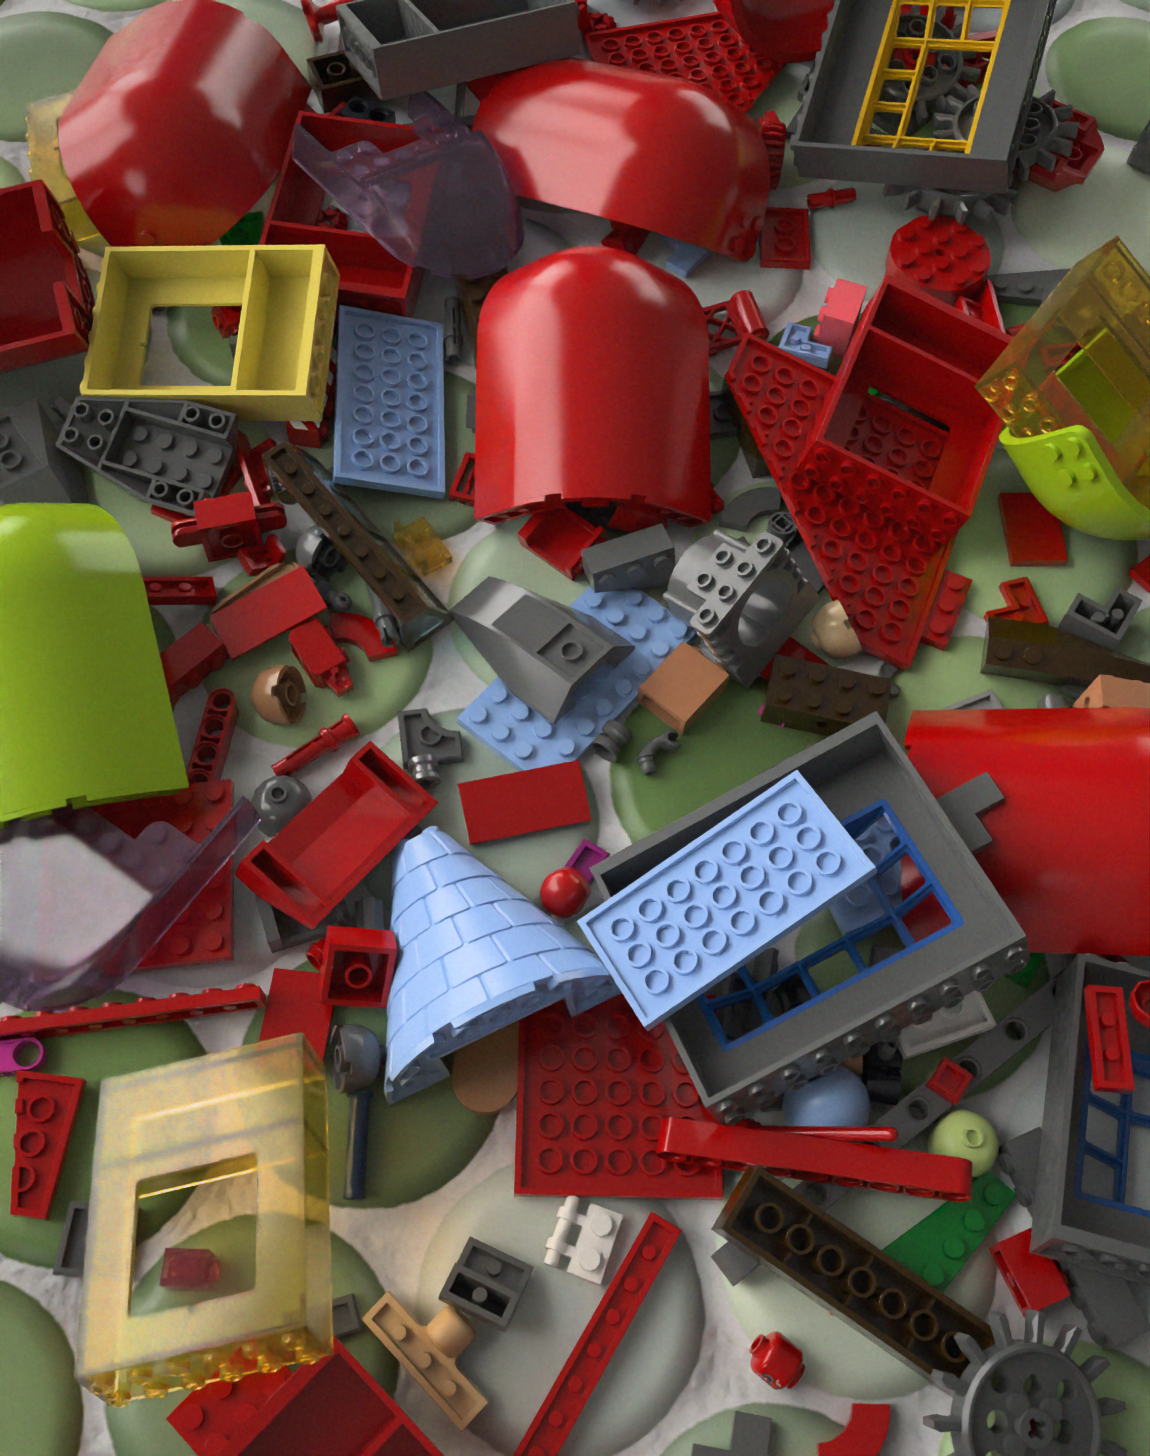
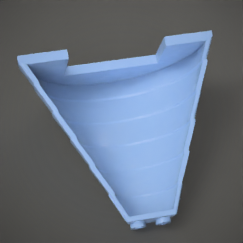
M430 826L421 835L410 840L403 839L393 849L395 853L392 857L390 931H394L397 953L387 1004L388 1022L385 1048L387 1057L384 1095L389 1105L451 1076L442 1059L443 1056L557 1001L564 999L571 1017L622 993L597 953L568 933L561 924L508 885L502 877L478 861L472 853L451 836L440 831L438 826Z

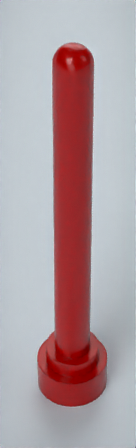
M744 1118L735 1124L738 1127L839 1141L893 1142L897 1140L899 1135L894 1127L761 1125L760 1122H755L753 1118Z

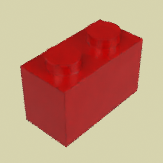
M1032 1227L988 1248L1023 1317L1026 1316V1309L1039 1311L1071 1296L1068 1290L1069 1283L1067 1277L1059 1267L1055 1266L1053 1260L1029 1253Z

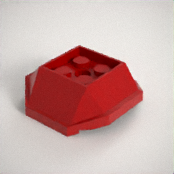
M1054 100V104L1050 107L1055 109L1066 105ZM1073 108L1071 120L1064 121L1079 123L1076 138H1063L1073 141L1070 157L1050 152V154L1056 157L1054 171L1052 172L1047 171L1038 163L1029 166L1028 180L1053 192H1058L1074 184L1083 185L1105 149L1101 135L1097 130L1096 118ZM1014 170L1013 174L1019 176L1017 170Z

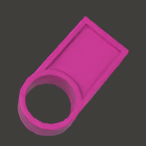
M34 1037L0 1040V1077L16 1075L17 1070L38 1072L47 1063L48 1051ZM29 1045H38L40 1055L37 1061L30 1066H20L18 1064V1056L21 1050Z

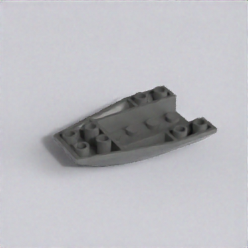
M76 396L55 446L144 502L196 517L193 502L206 498H217L223 489L237 454L238 416L231 412L188 400Z
M488 576L449 610L456 624L508 690L554 725L575 706L573 692L601 665L607 661L616 668L635 650V645L591 615L495 577Z

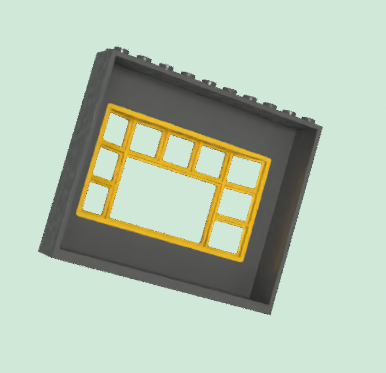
M834 0L833 11L830 10L828 13L827 31L822 33L821 51L816 53V67L814 72L810 73L809 90L803 96L802 114L799 113L797 116L796 134H793L790 140V150L794 152L793 163L794 166H797L799 177L1007 194L1058 0ZM902 5L929 6L924 38L896 37ZM937 7H965L960 40L932 39ZM974 8L1002 9L995 41L968 40ZM893 49H921L916 69H888ZM931 49L992 52L968 141L905 136L927 56ZM885 80L912 81L906 103L879 101ZM876 112L903 113L896 136L869 134ZM867 144H870V145H884V146H892V148L870 147V146H865V145H867ZM902 147H912V148H926V149H929V150L926 151V150H912V149H901V148H902ZM938 150L965 151V153L940 152Z

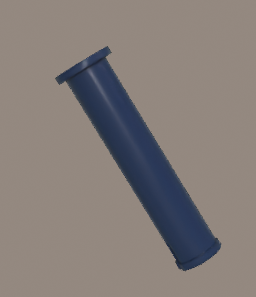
M356 1090L346 1093V1096L350 1098L343 1199L363 1200L366 1197L370 1099L373 1098L374 1093Z

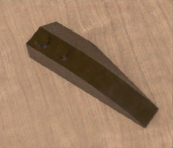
M989 616L987 618L980 673L1088 688L1099 675H1112L1117 678L1139 680L1150 684V664L1046 624Z

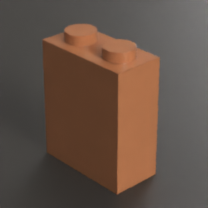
M683 641L639 686L637 702L683 736L726 690L730 675L721 665L713 663L703 656V653L698 648L690 646Z

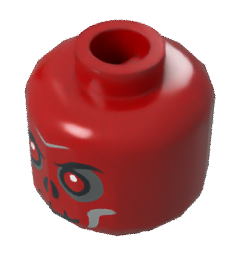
M778 1331L771 1332L766 1336L760 1334L751 1344L749 1352L752 1354L750 1361L751 1370L775 1390H781L785 1387L791 1389L798 1383L805 1370L803 1352L798 1346Z

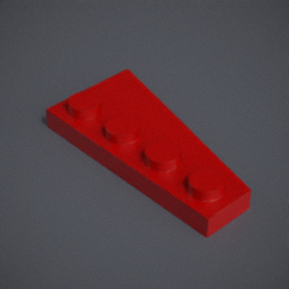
M17 1070L18 1098L15 1099L17 1121L16 1134H14L13 1139L15 1164L12 1167L10 1214L14 1217L49 1221L87 1081L84 1078Z

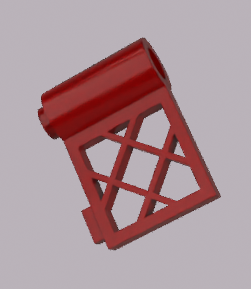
M741 290L732 295L728 301L702 308L707 326L712 324L720 327L716 334L708 332V338L712 340L709 344V357L716 356L717 351L738 346L745 332L764 341L769 337L768 327L753 293L749 290ZM726 311L728 315L724 321L713 317L716 313ZM726 329L734 332L736 337L727 339L721 337Z

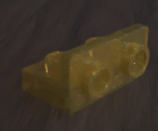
M424 516L405 526L402 525L399 519L393 522L395 533L392 534L396 546L399 549L403 548L405 550L410 566L413 569L417 568L423 577L452 563V555Z

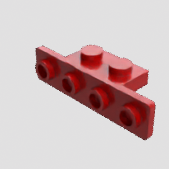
M985 280L973 300L961 295L955 302L956 309L1006 333L991 280Z
M238 429L236 454L238 459L236 463L245 477L243 481L244 486L248 492L251 491L255 506L271 503L270 497L274 494L270 490L261 455L277 446V443L269 437L252 449L248 437Z

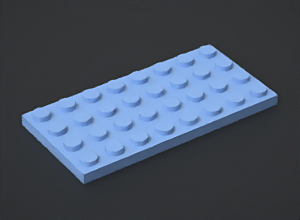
M339 305L337 318L333 483L443 499L445 495L443 323Z
M590 585L569 607L591 615L635 645V650L616 668L606 661L573 692L575 706L555 725L513 695L499 677L457 717V724L517 771L580 760L591 749V743L594 738L602 734V727L608 720L617 721L637 700L639 686L683 641L690 645L697 637V630L678 620L671 611L640 589L595 593Z
M796 770L577 922L640 1022L649 1031L875 875L877 870L799 771Z

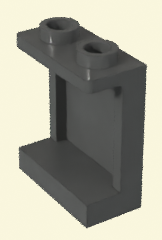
M254 893L267 942L272 953L326 937L328 925L346 927L344 919L350 917L346 901L343 899L312 930L259 898Z

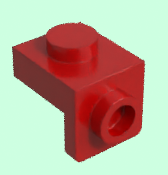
M269 534L265 545L239 548L237 558L247 575L252 577L257 576L274 564L283 563L286 558V549L276 534Z

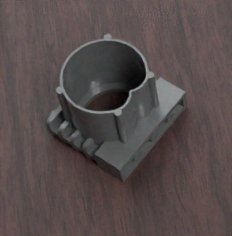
M718 529L714 531L713 535L696 541L684 552L673 569L668 590L663 594V599L668 602L673 616L697 630L699 637L704 640L705 645L710 648L711 653L716 657L715 661L726 670L731 679L746 688L751 686L820 600L810 581L805 579L801 570L797 568L795 560L791 558V554L785 548L782 539L768 532H763L749 546Z

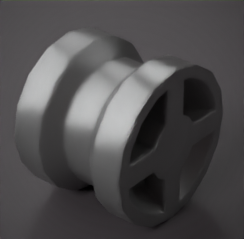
M430 754L418 755L408 761V770L413 775L411 778L424 790L432 789L441 783L440 774L436 771L438 767L436 756Z

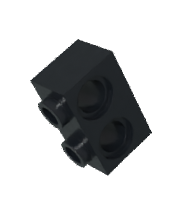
M356 95L339 111V116L396 124L394 111Z

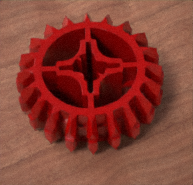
M771 120L762 123L760 134L762 135L769 158L770 189L776 190L782 173L786 126L782 122Z

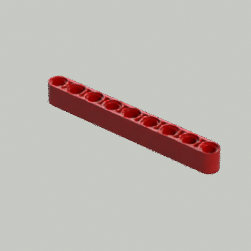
M669 1117L660 1120L656 1156L666 1161L745 1172L747 1167L759 1165L776 1177L952 1202L972 1200V1162L965 1158Z

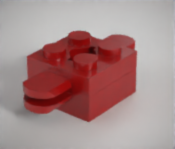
M251 491L238 492L232 495L206 498L193 502L196 517L174 521L171 524V533L174 545L179 548L203 544L208 562L237 557L239 548L264 545L261 533L285 528L287 517L283 504L274 502L255 506Z

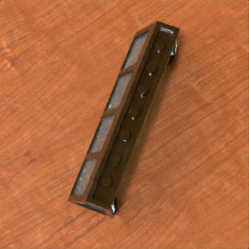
M286 440L261 455L270 490L284 504L294 505L299 503L399 621L397 632L400 636V644L408 653L454 620L452 614L339 483H333V476L315 456Z

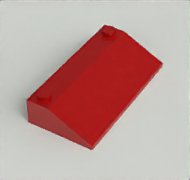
M369 741L350 758L343 773L268 843L263 839L240 861L235 876L259 898L313 930L439 802L372 741Z

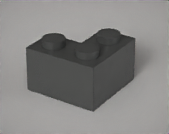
M1119 587L1115 588L1104 606L1078 593L1057 629L1114 650L1143 600Z

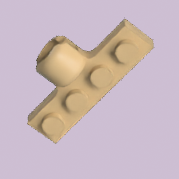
M387 1291L362 1318L364 1323L461 1432L467 1428L490 1402L457 1363L459 1356L476 1338L474 1326L458 1309L452 1306L443 1307L429 1324L424 1326L414 1318L391 1291Z

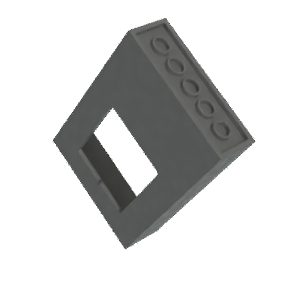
M357 0L335 5L345 56L382 101L581 54L582 34L578 28L577 21L580 18V10L574 0Z

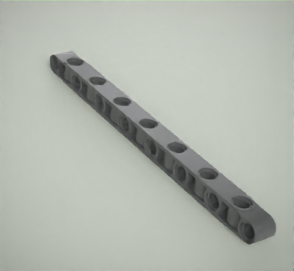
M1065 969L1000 1020L993 1029L988 1030L951 1060L974 1075L960 1100L1053 1024L1055 1004L1053 992H1056L1058 976ZM1006 1029L1014 1031L1018 1040L1015 1041L1009 1038L1006 1034ZM926 1080L870 1126L896 1128L899 1134L897 1140L893 1142H851L902 1149L954 1105L927 1088L925 1085L928 1080ZM916 1107L922 1113V1120L914 1119L910 1115L908 1108ZM803 1180L793 1190L808 1199L806 1197L807 1189L813 1188L817 1190L822 1197V1202L815 1205L826 1211L854 1187ZM730 1242L725 1243L711 1256L733 1287L761 1265Z

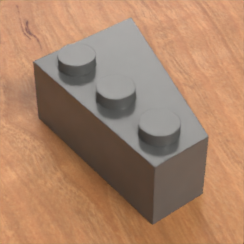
M662 523L581 550L583 569L595 593L668 586L671 574L676 566L675 547Z

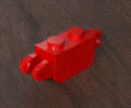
M316 617L291 628L288 639L292 646V653L315 687L325 688L328 686L338 698L354 690L347 663L350 662L349 657L342 646L337 648L333 642L335 637L328 625L322 626Z

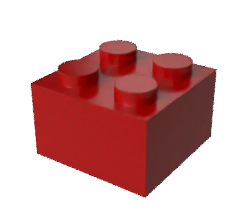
M328 925L318 983L320 1004L387 1009L397 953L394 931Z

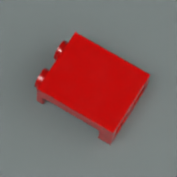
M567 507L533 514L517 533L520 544L572 581L578 575L581 576L585 573L581 550L607 541L604 527L600 525L596 528Z

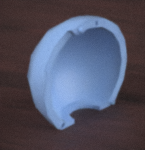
M839 1065L835 1071L827 1075L819 1074L807 1080V1085L800 1090L784 1092L782 1109L787 1126H868L870 1100L867 1088L856 1073L842 1065Z

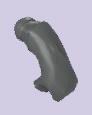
M319 580L314 582L327 607L341 613L351 609L352 599L348 594L338 593L327 581Z
M669 729L645 744L636 760L639 766H641V773L645 776L655 773L656 766L654 763L658 751L664 750L668 754H674L681 747L680 743L669 741L678 737L679 734L676 730Z

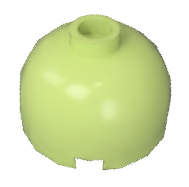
M961 1109L950 1111L935 1122L928 1134L927 1147L929 1153L970 1160L972 1162V1180H976L989 1171L996 1161L999 1151V1140L996 1130L988 1119L977 1112Z

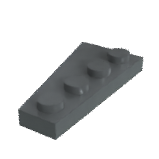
M1085 267L986 275L985 280L992 281L997 303L1041 307L1043 294L1053 283L1066 275H1085Z

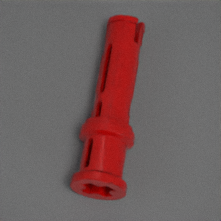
M345 713L341 716V720L329 728H321L317 737L271 765V768L276 776H291L328 751L331 753L338 751V746L352 737L358 738L360 736L359 730L352 719Z

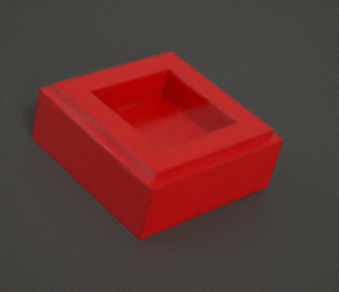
M944 1056L925 1086L955 1106L974 1075Z

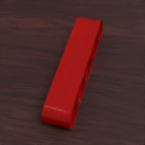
M218 688L213 690L208 696L186 771L189 784L221 780L239 716V707L230 689ZM224 704L229 705L224 709H218L220 706ZM218 730H221V731H222V732H221L220 734H218V735H214V736L211 735V734H212L213 732H215V731H218ZM215 757L211 762L203 763L206 758ZM177 804V805H176V814H177V816L179 817V814H178V807H179V805Z

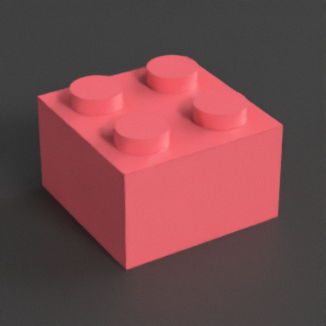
M837 278L834 288H828L824 303H827V306H822L817 321L821 322V325L817 324L813 339L817 340L816 343L833 347L831 355L833 357L843 359L858 323L867 286Z

